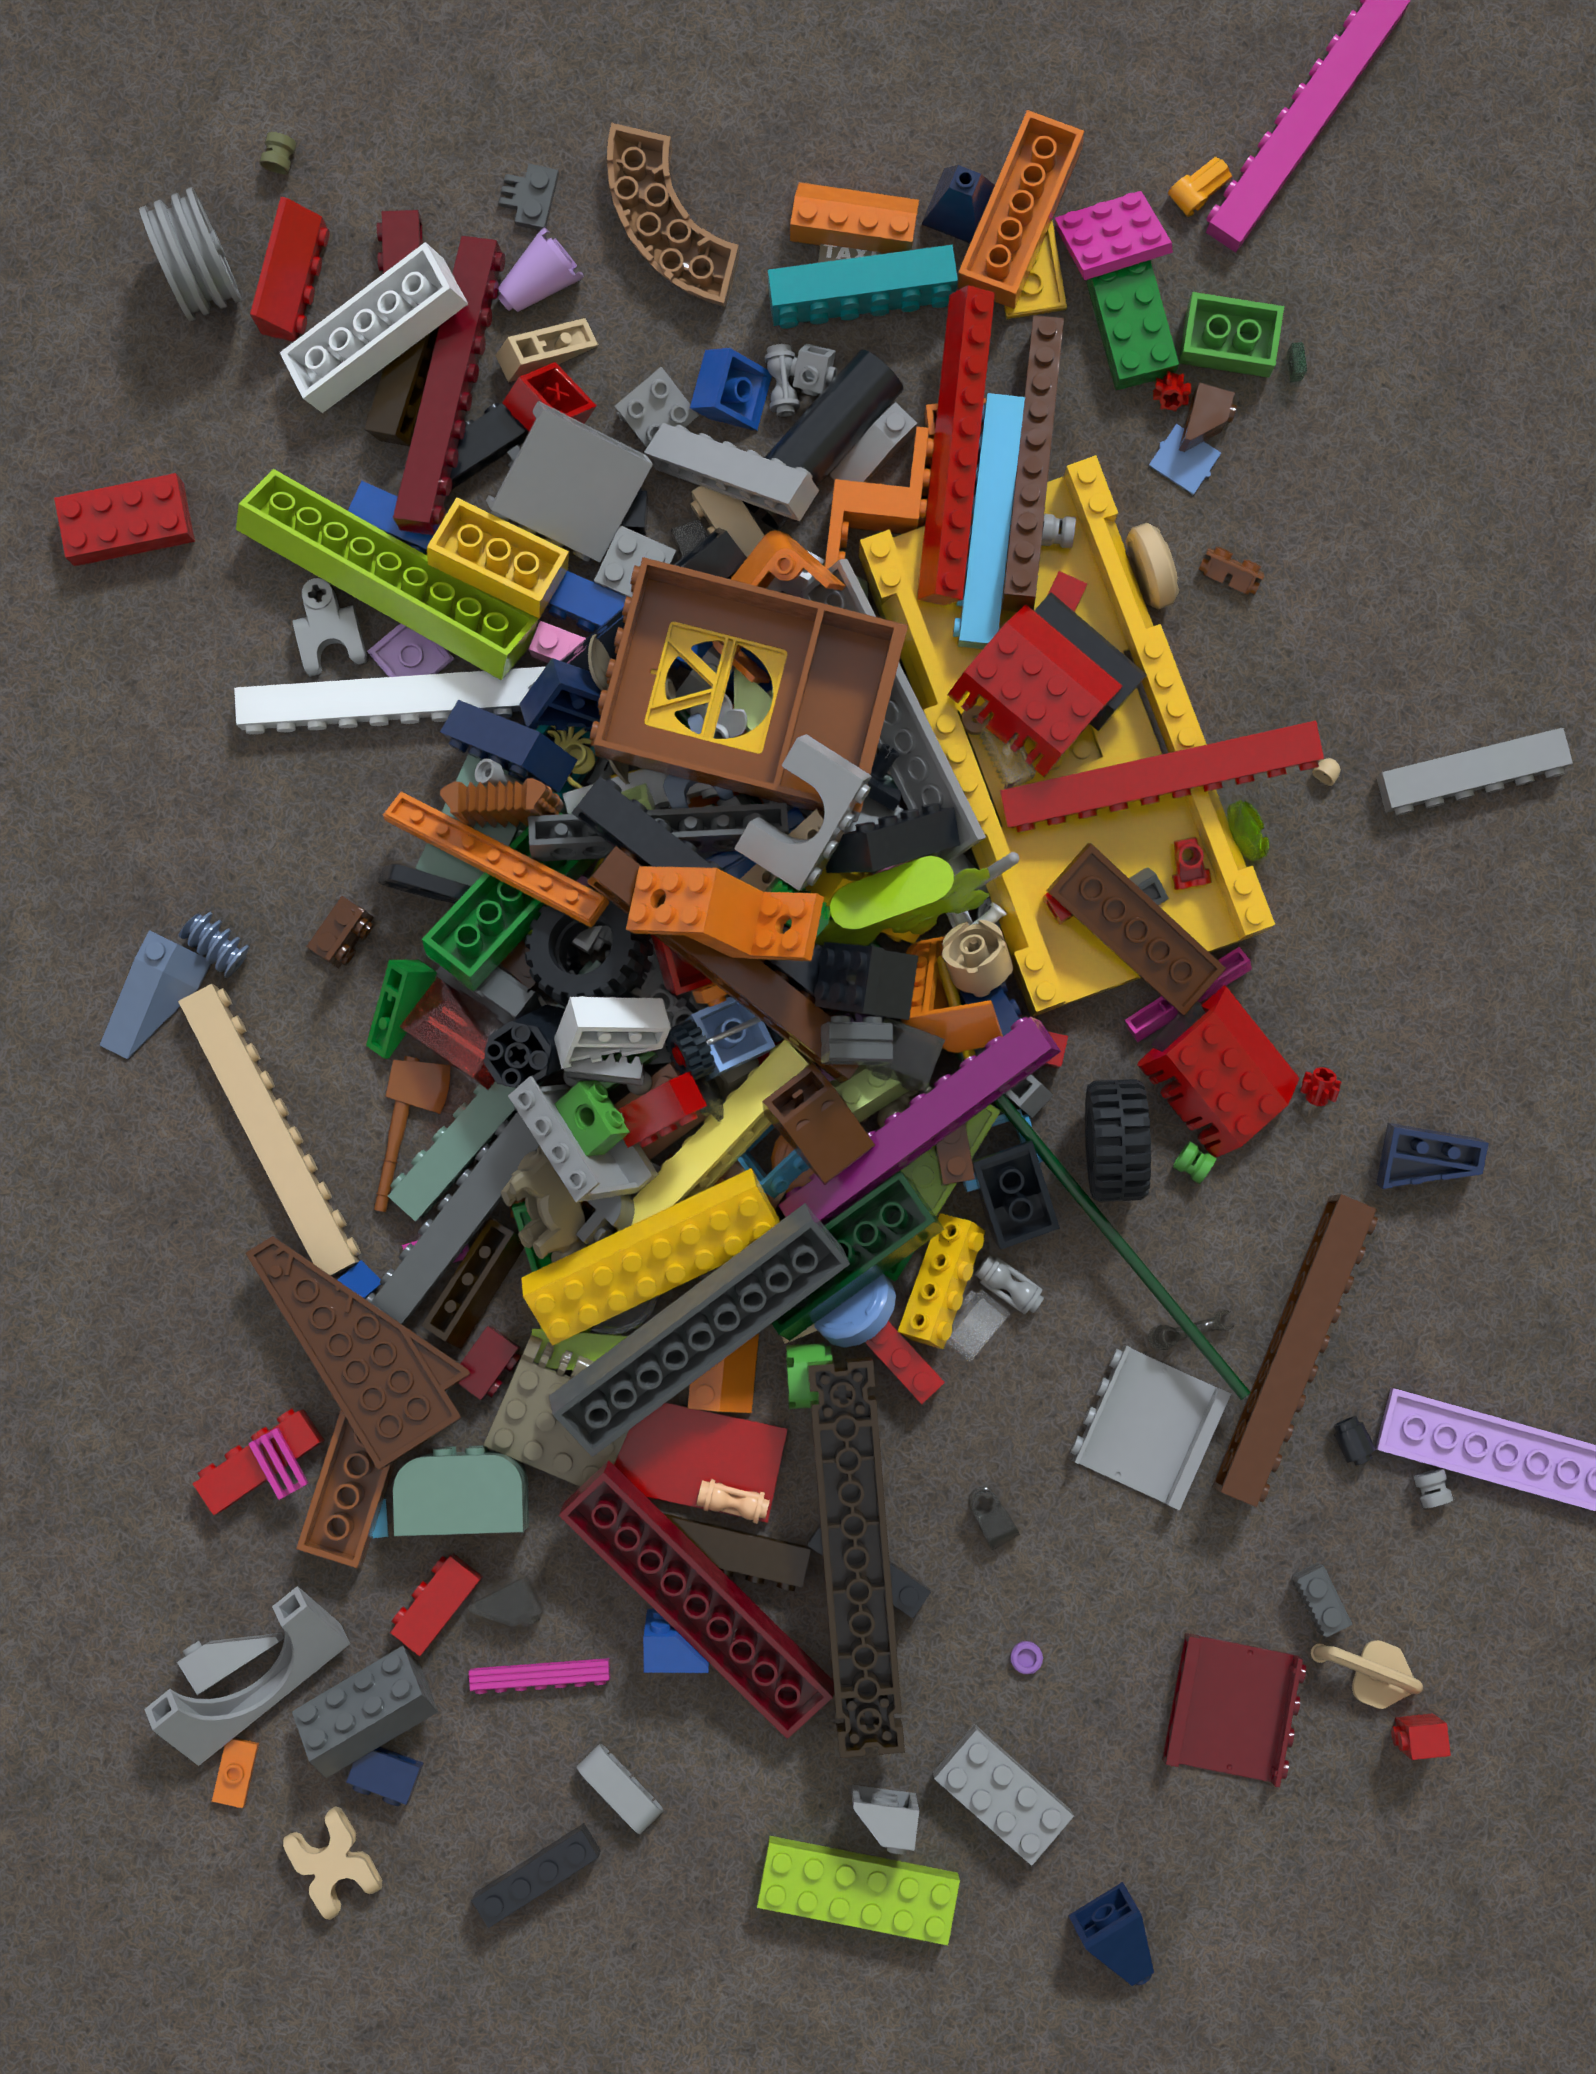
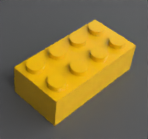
M456 498L427 546L428 565L540 619L568 570L569 551Z

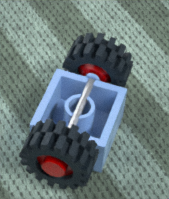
M728 997L726 1001L693 1013L684 1022L671 1027L665 1043L668 1045L666 1046L667 1052L671 1054L670 1059L672 1062L674 1061L675 1069L680 1071V1075L690 1071L694 1080H697L708 1074L713 1079L754 1060L775 1047L774 1042H779L784 1038L735 999Z

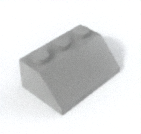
M852 1785L853 1809L882 1847H887V1851L894 1854H906L907 1850L914 1851L919 1818L916 1793Z

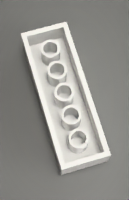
M425 242L286 347L280 354L302 398L324 413L468 305V302L444 258Z

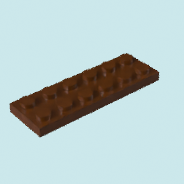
M1087 843L1046 890L1182 1015H1185L1226 969L1091 843Z

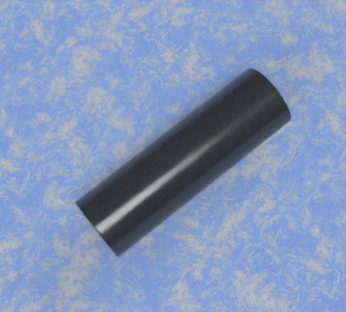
M861 349L764 458L769 460L776 458L786 464V466L795 469L796 467L806 469L811 473L812 480L816 487H818L872 424L902 393L904 388L901 381L882 360L869 351ZM742 501L745 504V506L753 513H755L760 508L758 506ZM766 510L768 513L762 518V521L771 528L779 530L789 517Z

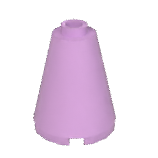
M545 227L538 232L498 287L501 294L497 297L508 311L514 308L519 312L580 281L584 277L582 272L575 274L573 269L577 267L576 263L556 238L553 240L551 238L547 239L546 235L550 232Z

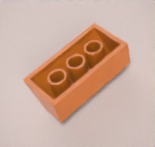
M799 182L791 216L790 241L819 246L826 244L881 252V254L912 250L919 200Z
M759 1333L690 1384L688 1409L752 1413Z

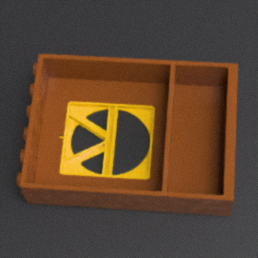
M642 557L641 565L634 566L630 584L632 585L631 592H633V596H626L622 611L625 626L624 628L618 627L614 646L616 647L615 653L617 657L616 660L612 658L609 660L606 672L607 684H609L608 691L602 689L598 702L599 715H601L600 722H593L589 739L591 740V746H594L596 756L777 803H787L789 806L813 812L816 809L824 812V804L819 793L809 783L781 766L798 737L807 734L866 773L871 774L908 625ZM710 641L724 642L717 673L692 651V646ZM739 645L753 653L767 669L773 686L772 704L764 720L750 732L734 738L715 739L713 738L736 648ZM681 657L712 688L668 700L665 694L666 676L675 659ZM709 703L700 734L685 727L674 715L676 711ZM863 802L861 804L856 803L851 811L855 815L852 822L857 823Z

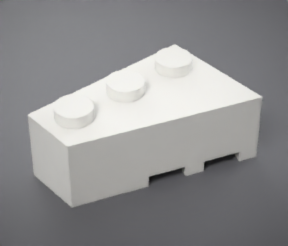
M570 997L554 1041L560 1065L563 1069L572 1067V1061L591 1058L593 1063L602 1061V1055L621 1052L623 1057L662 1049L671 1027L662 998Z

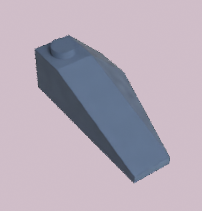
M149 930L131 966L100 1046L129 1059L180 1007L178 1001L195 993L200 988L211 964L206 961L205 957Z

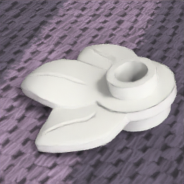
M724 694L713 737L715 739H728L739 736L744 732L747 725L746 712L743 709H732V703L726 694ZM706 703L705 706L691 707V715L700 713L704 720L709 703Z

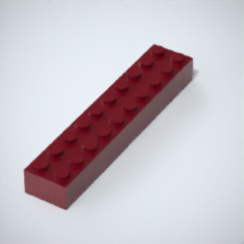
M609 1460L564 1502L559 1516L787 1739L833 1698V1680Z

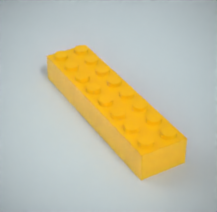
M750 1168L522 1277L523 1298L553 1346L722 1266L780 1221L753 1169Z

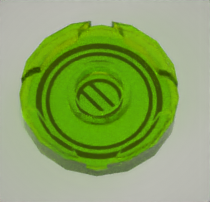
M1238 800L1230 804L1227 809L1228 824L1240 851L1251 861H1257L1266 857L1269 852V838L1262 835L1261 830L1264 829V823L1257 810L1247 801Z

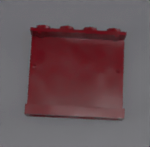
M1185 1633L1162 1757L1163 1762L1166 1765L1175 1767L1183 1764L1268 1781L1275 1787L1280 1788L1281 1779L1286 1780L1289 1769V1761L1285 1760L1287 1747L1291 1748L1294 1741L1295 1731L1294 1728H1291L1293 1715H1298L1300 1708V1697L1297 1696L1299 1683L1303 1684L1306 1675V1665L1302 1664L1303 1659L1298 1655Z

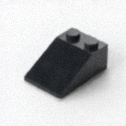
M1032 1140L972 1161L983 1211L992 1239L1000 1250L1060 1229Z

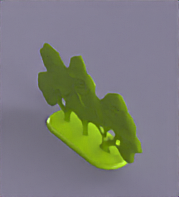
M926 856L849 883L840 888L832 897L830 914L833 919L829 920V924L818 935L815 943L824 945V942L867 946L873 942L883 929L892 928L894 933L911 931L913 934L922 935L937 924L936 920L940 914H959L980 907L984 900L989 897L990 893L974 889L990 878L988 868L980 870L967 868L954 876L953 869L948 862L940 857Z

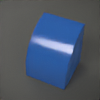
M362 1260L337 1279L365 1300L381 1285L379 1283L381 1279Z

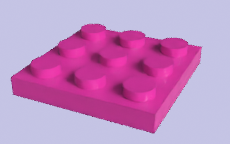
M1142 191L1128 193L1122 197L1099 202L1094 206L1071 211L1054 218L1056 230L1084 280L1173 253L1172 242Z

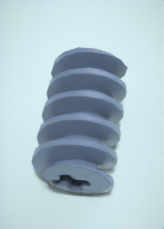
M211 912L203 916L198 913L186 922L179 933V937L182 939L188 938L187 944L190 947H197L199 955L207 954L206 961L209 964L216 963L215 969L218 972L225 971L224 977L228 978L245 961L250 947L246 945L238 949L237 946L241 940L239 937L229 941L228 937L231 933L229 928L220 933L219 929L222 925L220 920L210 924L209 922L213 916Z

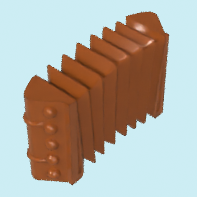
M527 778L523 785L516 780L513 785L508 780L506 787L501 781L498 782L496 787L488 781L487 788L481 782H479L477 787L471 781L468 787L462 782H452L440 790V796L450 808V813L462 823L474 828L476 822L482 828L487 822L493 828L496 827L497 823L506 828L508 822L516 828L519 822L528 827V816L559 815L564 806L558 794L553 793L549 786L533 778Z

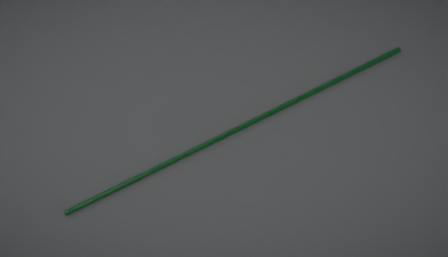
M685 709L676 711L675 717L685 727L690 729L688 724L689 713ZM746 795L751 804H763L758 797ZM876 939L867 945L882 948ZM962 1052L954 1053L962 1063L964 1061ZM1003 1094L995 1100L994 1103L1026 1141H1033L1037 1155L1239 1399L1243 1400L1251 1393L1008 1098Z

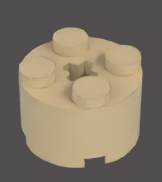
M978 920L979 924L972 925L964 922L951 929L943 939V959L950 979L958 989L967 993H973L976 997H984L991 990L1001 985L1012 973V960L1002 931L997 925L986 920Z

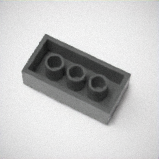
M401 1646L293 1710L292 1714L309 1762L325 1778H328L436 1714L438 1709L419 1662L404 1646Z

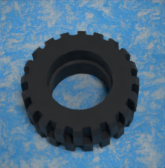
M586 885V887H588V888H590V889H592V890L598 892V891H597L595 888H593L592 886ZM609 900L608 906L593 925V927L608 926L611 928L613 938L610 953L598 968L589 973L579 975L568 972L566 963L567 952L572 941L581 932L591 927L550 906L547 907L545 904L540 908V917L538 920L533 919L529 926L532 930V935L526 936L525 946L530 952L525 953L526 964L531 967L529 973L532 979L539 984L538 987L557 1003L566 1008L570 997L632 998L634 996L631 993L636 986L638 988L642 987L645 982L642 976L644 972L649 973L652 963L648 960V956L654 954L653 944L649 941L651 934H634L627 931L626 926L629 915Z
M1137 1079L1093 1081L1087 1085L1085 1098L1086 1163L1090 1193L1092 1198L1099 1202L1142 1200L1149 1194L1151 1184L1149 1108L1145 1086Z

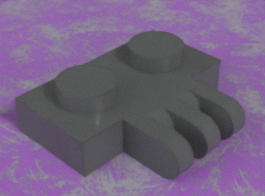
M528 164L525 178L505 174L504 183L515 185V187L502 186L501 194L510 196L512 199L500 197L498 205L517 210L515 225L536 230L546 228L559 171Z

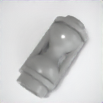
M788 344L769 346L765 355L768 371L776 379V387L773 389L770 397V411L776 412L777 416L780 417L794 415L795 410L800 408L797 392L788 381L791 365L795 358V353L792 352L791 346Z
M988 1255L975 1273V1276L980 1279L979 1283L1024 1315L1028 1311L1034 1313L1044 1299L1040 1295L1042 1292L1041 1287L998 1257L994 1259ZM1011 1275H1013L1014 1277H1016V1278H1017L1018 1280H1020L1021 1282H1016V1281H1014V1280L1012 1279ZM1000 1289L1007 1290L1010 1293L1011 1297L1003 1291H1001Z

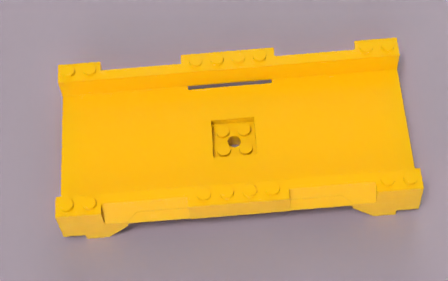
M1095 455L1067 465L1063 477L1047 482L1044 514H1053L1059 519H1063L1066 516L1076 517L1073 545L1071 549L1062 548L1060 544L1054 543L1050 546L1041 545L1034 610L1047 597L1058 571L1087 583L1075 613L1121 653L1124 654V651L1130 650L1134 664L1147 674L1141 682L1168 753L1207 745L1161 624L1153 626L1127 558L1126 549L1115 523L1118 511L1098 458ZM925 526L896 537H892L889 529L860 540L859 558L868 579L869 588L879 615L882 619L908 625L900 655L912 690L986 836L985 839L972 847L979 870L988 868L1011 852L1019 855L1020 859L1016 865L985 884L988 893H990L991 902L1000 906L1007 913L1006 916H1002L998 920L1000 930L1012 960L1014 977L1019 989H1021L1031 1017L1141 978L1074 916L1059 925L1042 899L1048 893L1046 890L1087 843L1095 846L1128 878L1147 867L1154 871L1169 898L1158 906L1209 953L1265 933L1275 925L1253 865L1246 867L1216 790L1204 792L1203 787L1191 789L1192 795L1176 799L1172 798V793L1159 796L1160 802L1141 806L1140 800L1128 803L1129 809L1111 813L1109 807L1097 810V816L1079 819L1078 814L1065 816V823L1048 826L1047 821L1034 823L1036 829L1017 833L1016 827L1008 828L1000 790L1162 755L1138 689L1136 688L1116 714L1099 731L1089 724L1065 751L1053 769L1043 777L1034 769L1044 756L1043 754H1040L1031 766L1025 762L1027 755L1036 747V744L1029 737L1025 741L1024 746L1015 753L1010 747L1019 736L1018 733L1007 745L988 729L979 735H971L969 733L966 735L960 716L964 711L961 706L970 693L968 692L958 704L947 696L965 669L983 649L959 647V637H953L955 618H961L962 606H956L957 602L943 606L917 600ZM1001 605L999 630L1017 612L1002 611ZM980 696L975 705L981 706L985 700ZM993 712L990 715V720L995 715ZM973 718V719H972L973 722H975V723L978 722V721L976 720L977 718ZM1197 837L1198 844L1204 853V866L1210 869L1212 883L1175 890L1172 875L1176 874L1174 841ZM1187 848L1183 851V860L1190 859L1192 855L1190 849Z

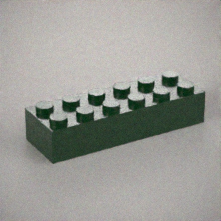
M901 1170L825 1225L827 1230L843 1247L850 1265L771 1324L778 1335L791 1341L944 1230V1227L914 1183Z

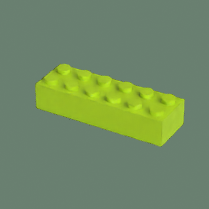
M770 1836L757 1908L948 1945L960 1878L957 1872Z

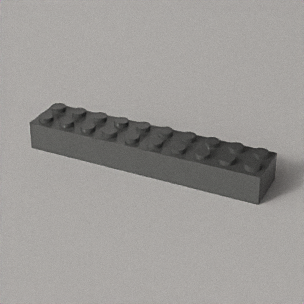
M804 1203L549 1395L553 1416L592 1457L850 1265L843 1247Z

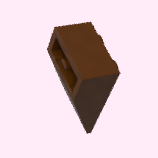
M814 1063L810 1064L762 1101L765 1117L824 1185L875 1147L871 1138L834 1086Z

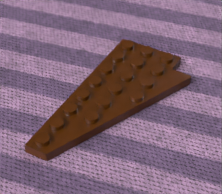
M274 1236L245 1253L379 1471L462 1419L446 1390L470 1376L471 1374L468 1369Z

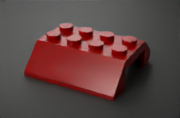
M1024 605L1003 625L965 669L947 696L958 704L969 692L970 695L961 706L966 712L973 708L980 696L986 700L988 704L978 714L976 720L983 724L993 712L995 715L985 728L1005 745L1018 733L1019 736L1010 747L1015 753L1024 746L1028 737L1032 739L1037 745L1027 755L1025 762L1031 766L1039 755L1043 754L1044 756L1034 769L1045 777L1059 762L1065 751L1096 715L1103 711L1123 686L1028 605Z
M1225 985L1201 1005L1206 1013L1163 1052L1153 1048L1137 1064L1142 1072L1149 1076L1148 1079L1152 1084H1158L1171 1077L1176 1079L1167 1083L1160 1093L1164 1099H1167L1169 1105L1182 1121L1186 1122V1126L1193 1131L1196 1128L1198 1129L1212 1123V1126L1204 1129L1197 1139L1202 1145H1205V1149L1215 1158L1242 1147L1287 1107L1300 1079Z

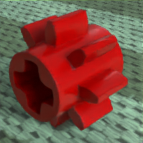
M1168 371L1163 379L1156 378L1153 400H1160L1161 410L1165 408L1177 412V409L1182 404L1188 405L1192 385L1191 383L1184 384L1183 373L1178 375Z
M1319 1067L1313 1071V1074L1305 1072L1300 1092L1306 1094L1305 1098L1310 1104L1325 1106L1329 1100L1332 1102L1337 1101L1342 1082L1336 1080V1074L1332 1070Z

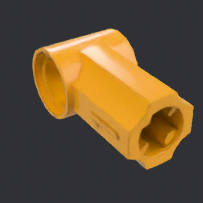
M1214 157L1193 175H1186L1178 180L1170 188L1168 195L1187 217H1190L1194 214V209L1198 211L1202 208L1212 194L1231 180L1232 175L1229 167L1222 159Z

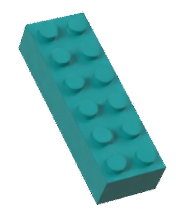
M953 245L768 270V292L773 326L780 325L783 329L796 327L799 322L810 321L811 324L815 325L828 322L829 318L841 317L842 320H853L858 318L859 314L871 313L872 316H883L888 314L889 310L901 309L903 312H913L918 310L920 306L931 304L933 308L946 307L949 305V295L956 292L958 283Z

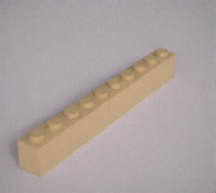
M210 984L179 1000L178 1002L313 1264L332 1277L354 1266L359 1262L357 1255L361 1254V1251L353 1237L347 1238L343 1227L347 1225L341 1212L338 1209L333 1211L328 1201L332 1198V1195L324 1181L318 1182L314 1174L318 1168L310 1154L304 1155L299 1145L303 1143L301 1134L295 1126L290 1128L285 1116L289 1115L287 1107L281 1098L275 1099L271 1091L275 1087L273 1080L266 1070L264 1072L260 1070L256 1062L261 1059L259 1053L252 1043L247 1044L242 1034L246 1032L245 1026L239 1016L233 1017L228 1006L232 1005V1002L224 988L219 990L217 986Z

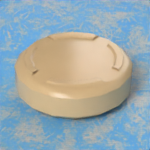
M1144 523L1132 527L1126 538L1127 556L1145 603L1157 610L1173 605L1179 593L1178 577L1167 542L1164 541L1160 530L1151 524Z

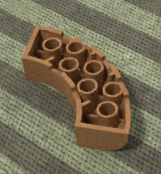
M611 123L607 146L608 181L615 209L628 237L650 265L669 282L699 299L726 307L739 261V245L720 239L704 228L701 229L694 223L680 203L670 178V161L672 156L670 136Z

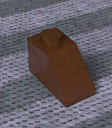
M1199 382L1192 395L1179 451L1185 452L1221 433L1227 422L1232 423L1237 405L1232 404L1235 392Z

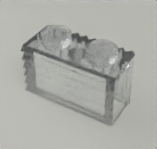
M984 726L980 739H983L982 744L986 745L985 750L989 751L988 756H991L990 761L994 762L993 767H996V772L1000 773L998 778L1002 779L1001 783L1005 785L1004 789L1016 787L1033 779L1036 770L1033 764L1030 766L1025 762L1028 754L1024 746L1017 750L1016 753L1010 749L1013 742L1019 736L1018 733L1005 745Z

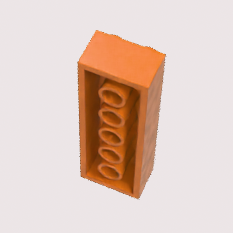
M1029 110L1026 111L959 269V289L969 285L995 292L994 302L1015 309L1082 150L1084 130Z

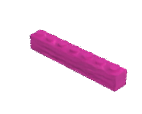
M1240 947L1218 960L1226 969L1191 1008L1216 993L1223 985L1227 986L1252 970L1250 959ZM1161 996L1125 1019V1023L1129 1032L1139 1042L1182 1014Z
M609 1658L471 1668L469 1670L470 1691H475V1694H484L490 1689H495L497 1693L506 1692L507 1688H515V1691L527 1690V1687L535 1686L536 1690L546 1689L547 1685H555V1688H565L567 1684L573 1683L575 1687L586 1686V1682H594V1685H605L606 1681L611 1679Z

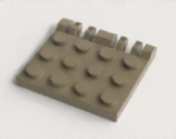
M531 1335L483 1446L581 1487L608 1460L614 1465L628 1431L592 1457L553 1416L549 1395L594 1361L579 1356L569 1377L564 1373L573 1352L566 1350L560 1359L558 1370L546 1367V1364L554 1352V1345L552 1346L548 1342L540 1362L536 1363L534 1359L543 1340Z

